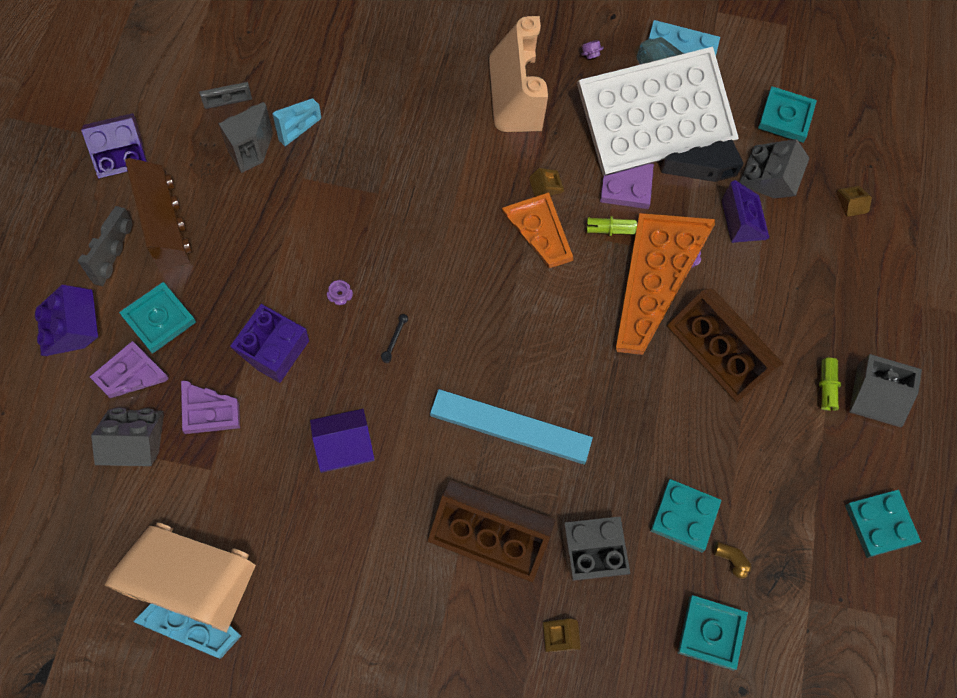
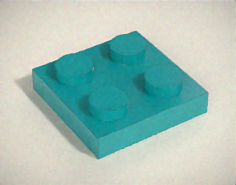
M771 86L758 128L793 140L797 139L799 142L804 143L817 100Z
M164 282L119 312L152 354L196 323L193 316Z
M669 479L650 531L703 553L722 500Z
M899 490L845 505L866 558L921 542Z
M691 595L688 601L677 653L732 671L737 670L748 612Z

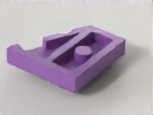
M647 164L604 176L600 202L649 209L654 164Z
M133 341L90 376L109 398L156 385L169 379Z
M181 381L182 431L184 434L240 428L239 402L236 398L219 395L213 390L202 389L191 385L188 381Z

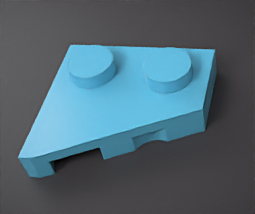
M313 98L272 113L278 139L284 146H287L321 119L320 106Z

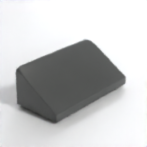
M248 82L199 92L205 109L252 99Z

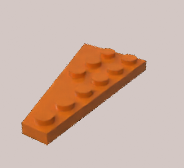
M639 213L616 345L617 352L644 354L715 225V219Z

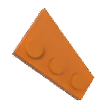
M549 193L502 208L504 215L549 269L573 261L572 252Z

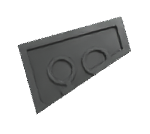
M115 206L101 226V236L99 239L93 238L89 243L91 250L88 255L82 254L77 260L95 285L104 286L106 279L112 275L113 263L122 252L126 234H129L132 229V220L126 208Z

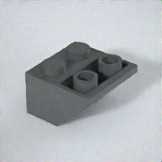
M262 102L219 123L227 151L241 173L264 162L273 136L267 106Z
M797 139L755 145L740 183L748 189L771 198L796 196L809 161V156Z
M869 354L857 365L849 412L902 427L918 395L922 369Z
M113 408L108 410L91 434L94 464L152 466L159 454L164 418L163 411H154L150 408L140 410Z
M621 517L565 522L563 524L561 537L564 557L572 581L630 574Z

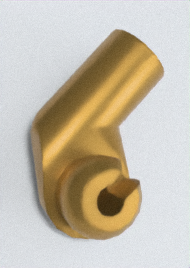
M717 542L714 555L730 560L735 566L733 568L734 576L740 579L746 578L748 572L751 571V563L743 552L738 548Z

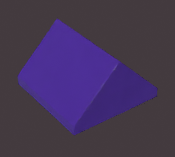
M732 181L722 198L731 243L769 239L759 195L738 181Z
M364 409L310 420L313 443L321 473L375 461Z

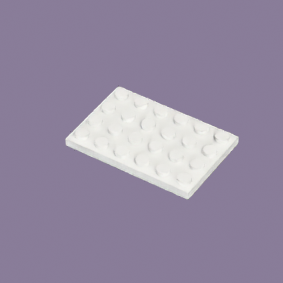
M713 47L581 79L577 82L603 176L662 161L674 152L682 153L697 146H709L716 141L724 142L731 139L736 141L739 139Z

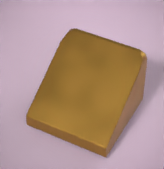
M538 168L529 178L535 197L546 193L555 195L564 192L557 170Z
M860 186L837 190V195L847 216L869 212L872 197Z
M563 619L543 622L546 652L581 649L577 620Z

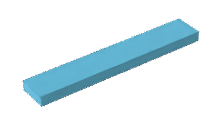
M440 389L430 413L431 417L584 465L593 437Z

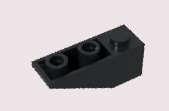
M731 139L724 142L716 141L705 147L697 146L682 153H671L665 157L660 171L670 175L717 182L736 177L744 162Z

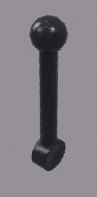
M401 314L398 317L399 324L388 349L381 355L384 363H389L392 360L391 352L403 325L409 319L406 314Z

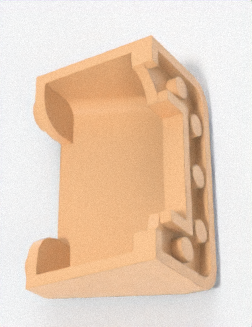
M527 16L519 19L490 54L489 69L494 124L500 131H542L548 100L547 85L539 77H526L525 69L529 61L530 63H535L537 36L540 33L541 27L540 16Z
M157 522L155 527L148 526L110 573L105 586L127 597L154 604L195 621L211 625L212 628L227 633L256 566L247 560L249 555L237 549H232L230 553L172 533L173 528Z

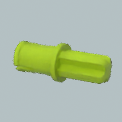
M610 216V219L587 218L588 225H597L587 226V233H607L609 236H612V234H636L637 221L633 219H613V216Z
M828 357L822 360V381L819 382V386L822 387V410L831 411L830 407H832L833 411L839 409L838 388L841 387V382L838 381V360L836 358Z

